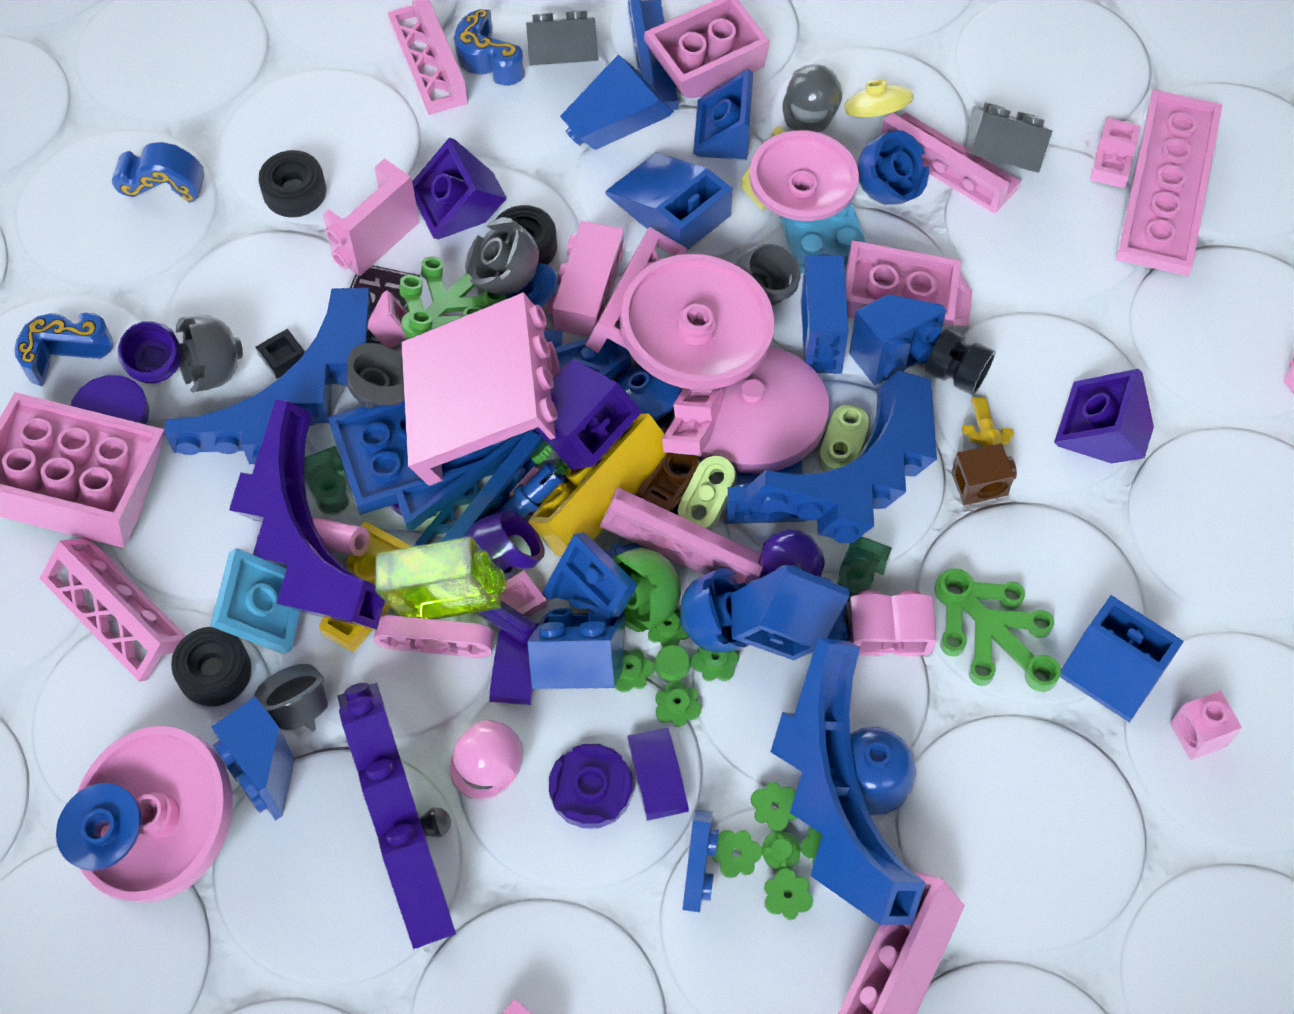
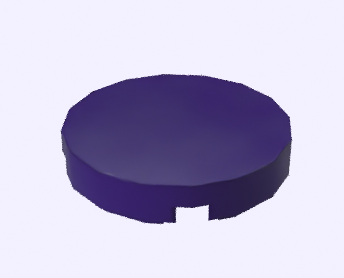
M105 375L92 379L77 391L70 405L145 425L148 422L150 411L143 389L134 380L122 375Z
M581 744L572 748V751L567 752L564 756L562 754L555 761L549 774V797L555 811L567 823L582 829L602 828L614 823L627 811L633 797V775L627 763L622 759V756L614 749L601 744Z

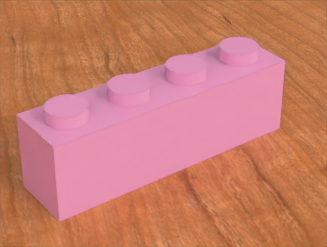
M914 872L926 884L913 924L879 925L838 1014H917L965 907V904L943 879Z

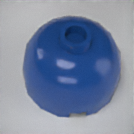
M896 130L894 132H886L866 144L858 157L857 167L859 172L858 181L862 190L869 198L884 205H898L915 199L923 193L928 183L929 166H923L921 155H924L925 152L914 136L905 131Z
M720 568L706 573L692 581L682 596L680 609L681 626L690 639L703 650L725 653L748 646V644L732 639L731 593L743 588L746 584L745 582L737 584L731 577V575L737 573L731 569Z
M877 726L860 728L850 733L857 781L869 814H887L901 807L911 793L916 777L914 754L907 742L895 732Z

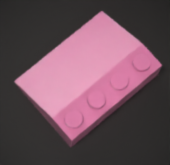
M14 392L0 416V517L125 548L140 518L164 440L165 430Z

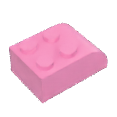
M714 0L654 27L644 34V41L682 95L687 98L704 96L747 69L755 72L764 68L770 43L739 0Z

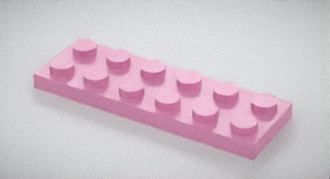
M1153 89L1149 99L1116 260L1189 276L1193 267L1223 104Z

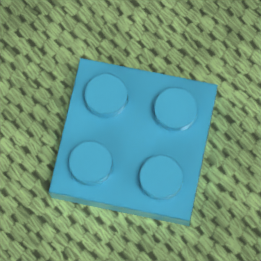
M852 202L839 213L822 220L798 221L779 215L790 252L798 263L800 273H804L805 256H816L819 254L844 255V265H847L852 240L866 243Z
M238 548L229 552L210 626L281 654L291 651L300 612L276 604L286 568Z

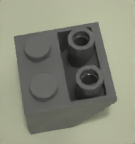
M587 11L566 12V19L553 20L552 13L533 14V21L526 22L530 66L598 61L595 18L587 17Z
M984 102L983 109L973 106L965 151L971 155L1039 173L1053 130L1043 126L1045 120L1019 111L1015 118L1009 116L1010 110Z

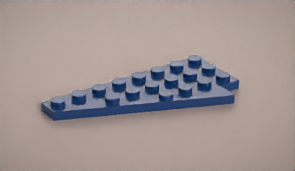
M589 337L555 347L560 370L571 359H575L609 379H613L631 365L629 351L608 338L598 353L585 346ZM405 401L392 406H374L372 409L363 406L327 417L359 515L398 503L408 532L416 529L489 472L495 470L498 465L504 462L527 433L524 432L443 463V481L429 486L408 467ZM532 429V430H531V431H533V432L539 434L535 429Z

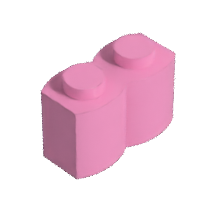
M865 590L857 595L850 596L847 607L848 627L850 628L849 641L860 647V656L887 654L922 656L932 654L937 642L932 596L923 595L915 590L903 591L895 596L883 595L875 590Z

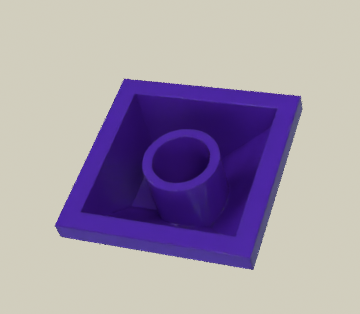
M450 137L412 181L419 211L432 237L438 240L486 223L507 199L495 174L458 141Z
M1138 368L1074 381L1054 443L1058 447L1111 464L1144 459L1154 424L1144 376L1141 370Z

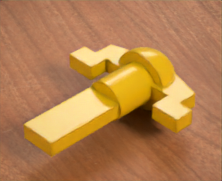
M973 397L971 401L980 432H975L974 426L963 425L961 428L962 434L968 435L969 441L980 444L982 447L1000 443L1002 445L1009 444L1010 438L1014 436L1013 429L1002 428L1001 431L995 429L987 399Z

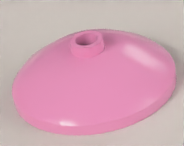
M799 130L778 134L764 142L757 149L751 160L749 179L755 196L770 211L792 220L816 221L829 218L847 207L856 193L859 172L852 154L840 142L821 133Z

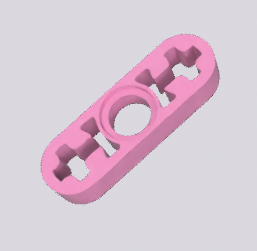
M388 615L380 618L373 640L377 645L392 650L483 658L490 656L492 653L495 632L487 626L475 623Z

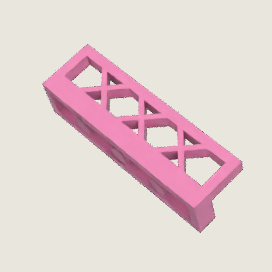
M412 0L411 6L387 12L388 20L427 114L431 115L467 104L464 78L430 0ZM414 17L417 19L413 29L401 26L398 23L399 21ZM414 40L427 44L422 53L409 49ZM424 64L438 68L433 77L419 73ZM435 88L449 94V97L431 101L429 96Z
M906 112L900 117L890 113L883 120L881 135L886 132L901 130L914 136L923 147L925 154L921 155L923 166H929L930 175L994 214L1020 187V180L985 159L969 154L965 151V147Z
M649 227L636 248L585 346L598 353L608 338L627 349L621 330L614 327L616 322H620L622 302L629 284L643 269L660 260L654 249L656 246L673 256L685 254L688 248Z
M618 487L599 526L642 547L660 552L666 558L703 575L720 568L731 569L737 573L731 575L737 584L745 582L748 585L749 582L757 580L763 568L758 565L760 553Z
M84 538L58 542L39 579L139 682L148 680L161 656L174 653L176 646L186 635L92 540ZM62 565L68 569L70 586L68 587L57 577ZM85 588L93 594L95 612H91L85 606L83 593ZM108 614H112L118 620L119 638H116L110 632ZM133 640H138L148 650L142 663L135 657Z

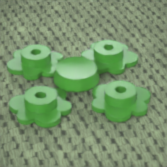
M677 609L662 624L648 629V639L653 643L660 642L663 647L658 652L654 664L651 660L644 658L643 652L639 649H634L630 653L623 650L622 673L615 688L620 692H628L633 687L643 689L647 684L646 678L653 675L655 668L656 673L662 679L673 681L667 685L666 691H660L655 696V701L658 704L656 717L660 722L669 723L672 721L676 727H683L686 725L687 720H695L701 715V705L697 701V690L694 688L686 689L685 685L678 680L683 679L689 673L692 665L694 670L702 672V677L706 681H713L715 678L721 681H728L734 676V666L739 662V656L734 651L716 653L699 647V652L694 654L690 660L687 652L678 646L680 640H685L689 636L681 626L680 609Z
M770 782L766 785L765 789L755 790L751 795L750 801L756 809L754 813L755 820L759 823L767 822L768 827L776 832L771 833L765 838L761 848L757 842L751 841V835L745 830L738 831L737 834L730 830L721 831L718 834L716 857L712 856V859L720 863V872L723 876L735 878L740 872L743 875H751L755 869L754 863L758 862L763 855L765 863L770 868L778 870L775 879H769L764 885V891L768 894L765 899V908L773 915L782 913L785 919L794 920L799 912L804 913L811 909L813 897L807 891L809 889V881L805 877L797 878L795 873L789 868L798 862L801 852L805 857L812 859V864H814L822 834L810 827L808 830L809 837H806L799 846L798 841L791 834L781 832L786 828L788 821L797 819V817L790 813L796 791L790 787L781 788L778 783ZM774 805V806H776L778 809L775 810V809L772 808V806ZM733 853H738L739 857H735ZM784 894H789L791 898H786Z

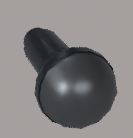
M430 808L420 818L426 836L442 837L449 831L451 826V818L442 808Z

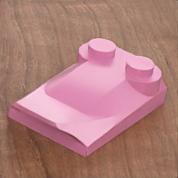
M852 240L845 270L847 314L851 319L855 320L856 310L890 294L941 304L947 310L943 325L969 326L972 290L962 276L960 260Z

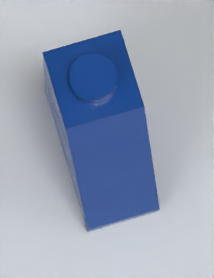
M618 54L560 117L569 127L565 132L576 144L581 146L583 143H586L594 150H597L668 118L674 111L637 69Z

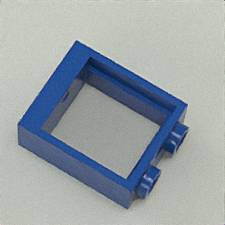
M819 254L816 256H805L800 298L803 361L810 365L817 374H842L849 332L844 255Z

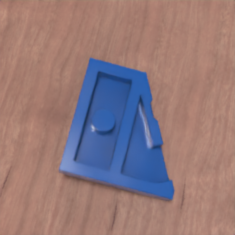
M585 532L573 535L542 591V595L548 599L560 598L569 601L570 606L579 609L588 608L594 614H604L606 618H614L621 615L638 584Z
M696 810L694 814L682 907L684 911L700 913L702 900L711 901L714 874L705 872L707 856L716 857L719 834L718 829H711L713 816L711 811Z

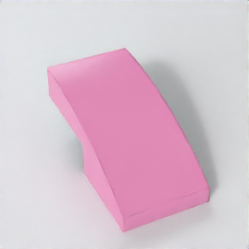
M1106 117L1090 177L1091 181L1125 189L1141 125Z
M683 388L673 404L675 419L662 438L664 452L702 455L719 414L724 394L723 388L712 390Z

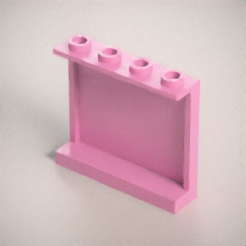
M524 292L402 342L408 467L429 486L443 481V463L539 427L550 440L556 438L554 421L557 420L558 415L556 407L551 400L550 391L554 387V381L548 369L547 358L550 357V348L544 337L543 327L547 326V320L542 308L538 304L534 305Z

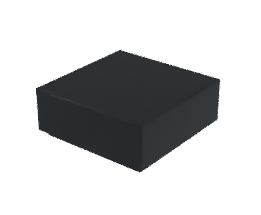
M288 328L255 347L257 354L276 379L282 377L305 353Z

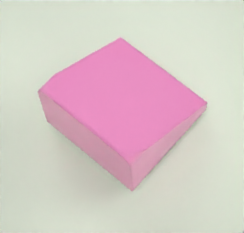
M388 290L382 293L368 321V329L382 345L392 348L408 340L401 328L402 318L408 312Z

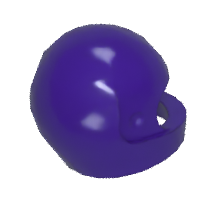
M142 321L129 327L120 338L117 348L118 360L130 377L143 383L155 384L167 380L177 371L181 362V348L176 335L168 326L154 321Z
M507 510L485 516L474 523L465 536L463 544L464 556L471 570L482 578L494 581L512 578L516 574V567L522 569L535 567L545 554L542 540L533 527L518 514ZM513 535L522 537L529 546L531 556L520 551L510 541L509 537Z
M787 529L773 534L763 543L758 563L763 568L758 579L776 571L778 567L783 565H795L800 567L802 571L821 577L825 565L824 553L816 540L801 530Z

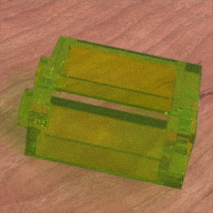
M471 536L376 554V593L402 617L436 620L501 608V592H504L506 588L504 573L500 567L497 568L492 562L487 551L482 550Z

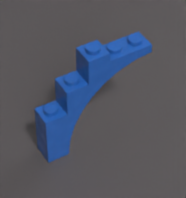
M332 288L327 314L316 338L297 363L280 379L258 394L228 408L207 414L166 419L164 433L173 453L194 455L198 452L233 454L237 451H244L249 464H255L275 399L289 401L311 412L312 416L309 426L317 423H329L327 417H330L332 384L348 386L347 359L350 351L357 345L372 343L373 334L368 329V321L374 311L370 289Z
M900 370L896 371L877 389V411L871 436L856 460L844 467L814 474H788L765 470L745 488L746 503L761 506L767 511H781L798 515L803 520H817L818 535L833 538L836 542L854 543L874 527L873 509H886L906 493L905 476L916 477L937 460L931 379Z
M818 637L795 713L782 712L770 751L802 772L790 813L822 834L810 876L879 925H912L926 882L906 867L883 840L867 810L857 781L853 761L849 713L852 681L860 647L850 641Z

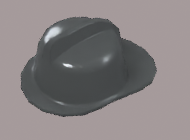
M365 343L357 345L350 351L347 359V383L350 393L359 402L366 404V407L372 409L374 406H392L404 402L402 357L391 348L381 344Z
M298 664L276 672L258 686L254 694L282 730H292L305 725L310 731L314 732L316 731L315 719L328 707V699L323 685L324 677L316 667L310 664Z

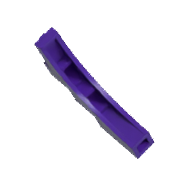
M275 399L253 473L240 472L229 510L252 520L262 522L252 555L287 568L276 604L302 613L377 630L389 590L362 580L342 566L324 544L314 525L309 509L305 488L304 460L306 438L312 413L289 401Z
M358 683L352 685L343 694L337 695L340 706V719L378 837L382 858L412 947L416 949L456 935V931L400 758L378 683L370 685L368 683Z

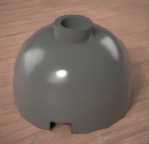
M501 217L491 221L486 226L491 230L484 238L477 235L467 254L465 270L472 277L470 282L480 289L491 294L510 295L518 292L533 280L538 266L539 251L534 237L525 228L511 218Z
M209 315L179 318L176 325V333L183 332V343H179L181 348L179 368L185 384H190L193 381L194 385L190 391L192 393L207 391L220 387L231 380L236 371L238 359L243 357V348L239 337H234L230 328L220 319Z

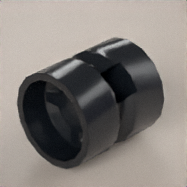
M946 328L929 355L925 372L942 381L951 378L953 379L954 387L973 396L987 376L994 361L996 351L978 342L969 345L967 344L966 336Z

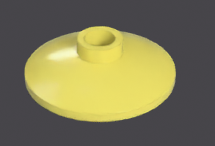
M874 80L865 85V90L849 98L844 104V110L846 114L854 117L886 115L908 106L913 101L914 95L913 91L907 87L887 85L885 80Z

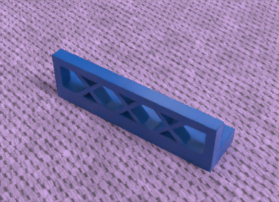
M627 0L637 71L672 110H678L676 85L644 41L646 31L665 23L661 0Z
M529 430L504 462L484 476L492 477L481 491L478 492L477 484L479 481H477L447 504L414 544L415 548L444 567L457 570L465 559L463 544L471 526L485 516L496 513L510 499L509 493L533 467L536 468L538 466L531 459V456L542 444V436ZM469 504L456 521L455 511L459 506ZM446 533L438 543L437 548L430 545L436 535Z

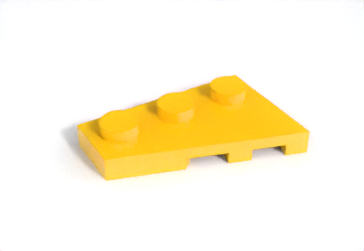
M364 521L362 527L366 528L370 535L369 547L361 556L349 555L346 562L347 570L362 580L389 590L382 611V617L385 616L429 561L422 551ZM322 617L318 627L323 636L352 653L357 650L373 630Z

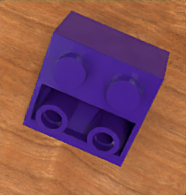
M571 359L553 377L554 387L550 389L551 400L556 407L558 415L557 420L554 421L556 438L550 440L539 427L535 428V430L571 470L594 466L642 411L617 382L577 360Z

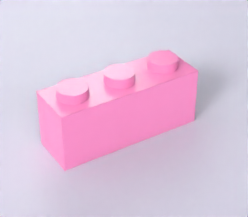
M581 221L577 234L570 235L567 247L569 259L567 263H561L558 273V284L560 285L558 293L554 292L548 304V314L553 315L554 330L561 329L563 332L590 337L610 299L624 253V229Z

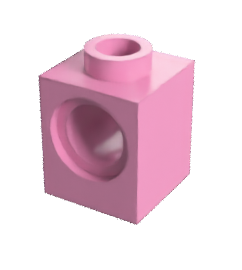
M1221 690L1183 704L1170 723L1190 760L1229 746L1242 729L1240 722Z

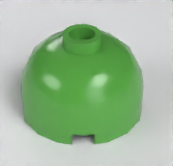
M648 548L624 551L614 556L615 558L612 560L638 584L623 610L626 619L625 626L636 632H643L657 627L666 621L678 607L681 597L680 576L676 567L660 552Z

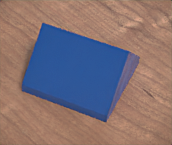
M750 69L698 99L693 154L697 157L747 160L753 72Z

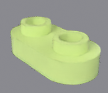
M843 405L832 413L819 456V463L824 472L844 467L860 456L869 427V417L862 408L855 405ZM851 419L854 420L855 423L850 424L845 422L844 420ZM840 450L844 451L846 454L837 455L834 453V451Z
M710 456L698 465L679 503L678 516L708 530L716 525L727 502V488L735 487L737 482L736 470L729 460L722 456ZM716 472L724 473V479L720 484L711 483V477ZM698 507H704L707 511L706 516L701 520L694 519L693 516L695 509Z

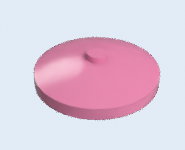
M682 254L654 262L643 269L632 280L623 298L620 328L623 341L629 353L648 373L663 382L677 387L692 390H712L735 384L748 377L760 366L769 351L773 337L774 313L770 300L761 285L740 267L713 256Z
M770 346L765 359L753 373L735 384L723 387L724 394L714 429L702 455L699 457L704 460L710 456H722L730 461L737 473L761 474L765 470H782L806 458L822 440L828 423L829 397L820 376L799 357Z
M153 726L142 728L121 737L106 748L88 769L77 793L88 786L99 783H111L121 786L134 796L139 805L141 829L133 848L118 863L97 871L80 870L86 879L99 891L120 900L134 903H152L169 899L194 884L212 865L224 844L231 822L233 801L230 778L226 767L217 752L207 742L174 727ZM110 824L102 828L101 837L107 833Z

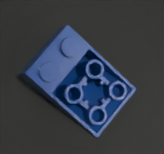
M657 152L605 191L606 196L646 229L649 227L688 248L687 250L731 216L732 187L706 167Z

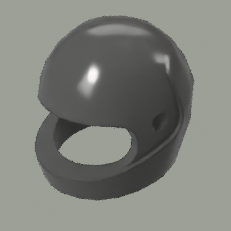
M819 64L805 65L793 72L782 103L784 120L791 130L820 133L830 125L842 101V87L835 73L828 67ZM792 103L800 109L811 112L828 110V113L821 121L805 123L797 120L791 114L789 105Z
M764 244L750 248L734 264L750 274L761 285L770 300L771 306L792 296L799 286L801 277L798 263L791 253L776 244ZM790 274H791V275H792V281H791V284H790V286H789V279H790Z

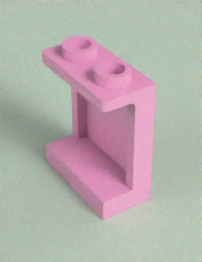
M385 158L374 167L378 190L346 218L339 217L329 209L323 214L326 225L325 233L331 244L333 260L341 268H349L359 276L420 223L411 176Z

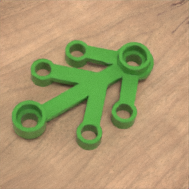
M426 257L421 262V276L427 281L433 303L426 310L424 309L420 298L423 281L420 277L415 275L403 276L400 279L399 293L405 298L409 313L403 316L401 328L405 333V337L411 339L506 300V295H496L484 291V296L464 297L475 287L470 282L472 277L467 273L446 291L442 280L443 261L437 257ZM463 311V316H443L446 312Z
M950 569L938 576L934 586L935 595L946 606V631L942 636L940 648L944 654L951 657L959 656L964 651L967 643V638L961 631L964 610L975 621L974 661L969 669V678L974 684L986 686L993 680L996 672L995 665L992 662L993 639L1025 671L1026 683L1032 689L1039 692H1047L1056 686L1061 675L1059 663L1048 655L1034 656L1007 629L1028 630L1036 638H1045L1051 633L1054 626L1053 616L1045 610L1028 613L987 609L978 600H999L1004 608L1009 610L1017 609L1021 606L1025 597V590L1019 583L1007 582L1002 585L974 582L971 576L961 569ZM957 587L961 594L951 593L947 588ZM1014 592L1017 594L1018 599H1009L1005 593ZM1042 620L1047 624V627L1039 628L1035 625L1034 621ZM949 638L957 639L960 646L952 647L946 640ZM983 667L988 670L989 675L980 676L975 669ZM1041 672L1045 674L1048 681L1038 680L1034 673Z

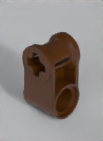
M667 452L652 475L641 485L636 496L678 515L679 503L698 467L697 456ZM677 469H685L689 471L684 475H677L673 473V471Z

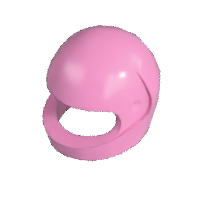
M492 720L477 721L468 728L457 740L450 761V775L456 788L465 796L476 800L490 799L505 791L514 781L522 766L524 752L518 734L508 725ZM463 778H464L465 780H467L468 782H471V783H473V784H475V785L492 786V787L489 788V789H482V790H481V789H476V788H473V787L469 786V785L463 780Z

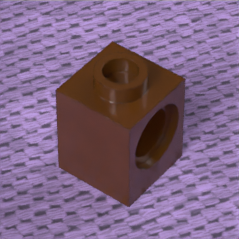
M1000 443L958 452L951 474L963 505L1008 496L1013 480L1017 477V470L1011 456L1007 457L1004 447Z

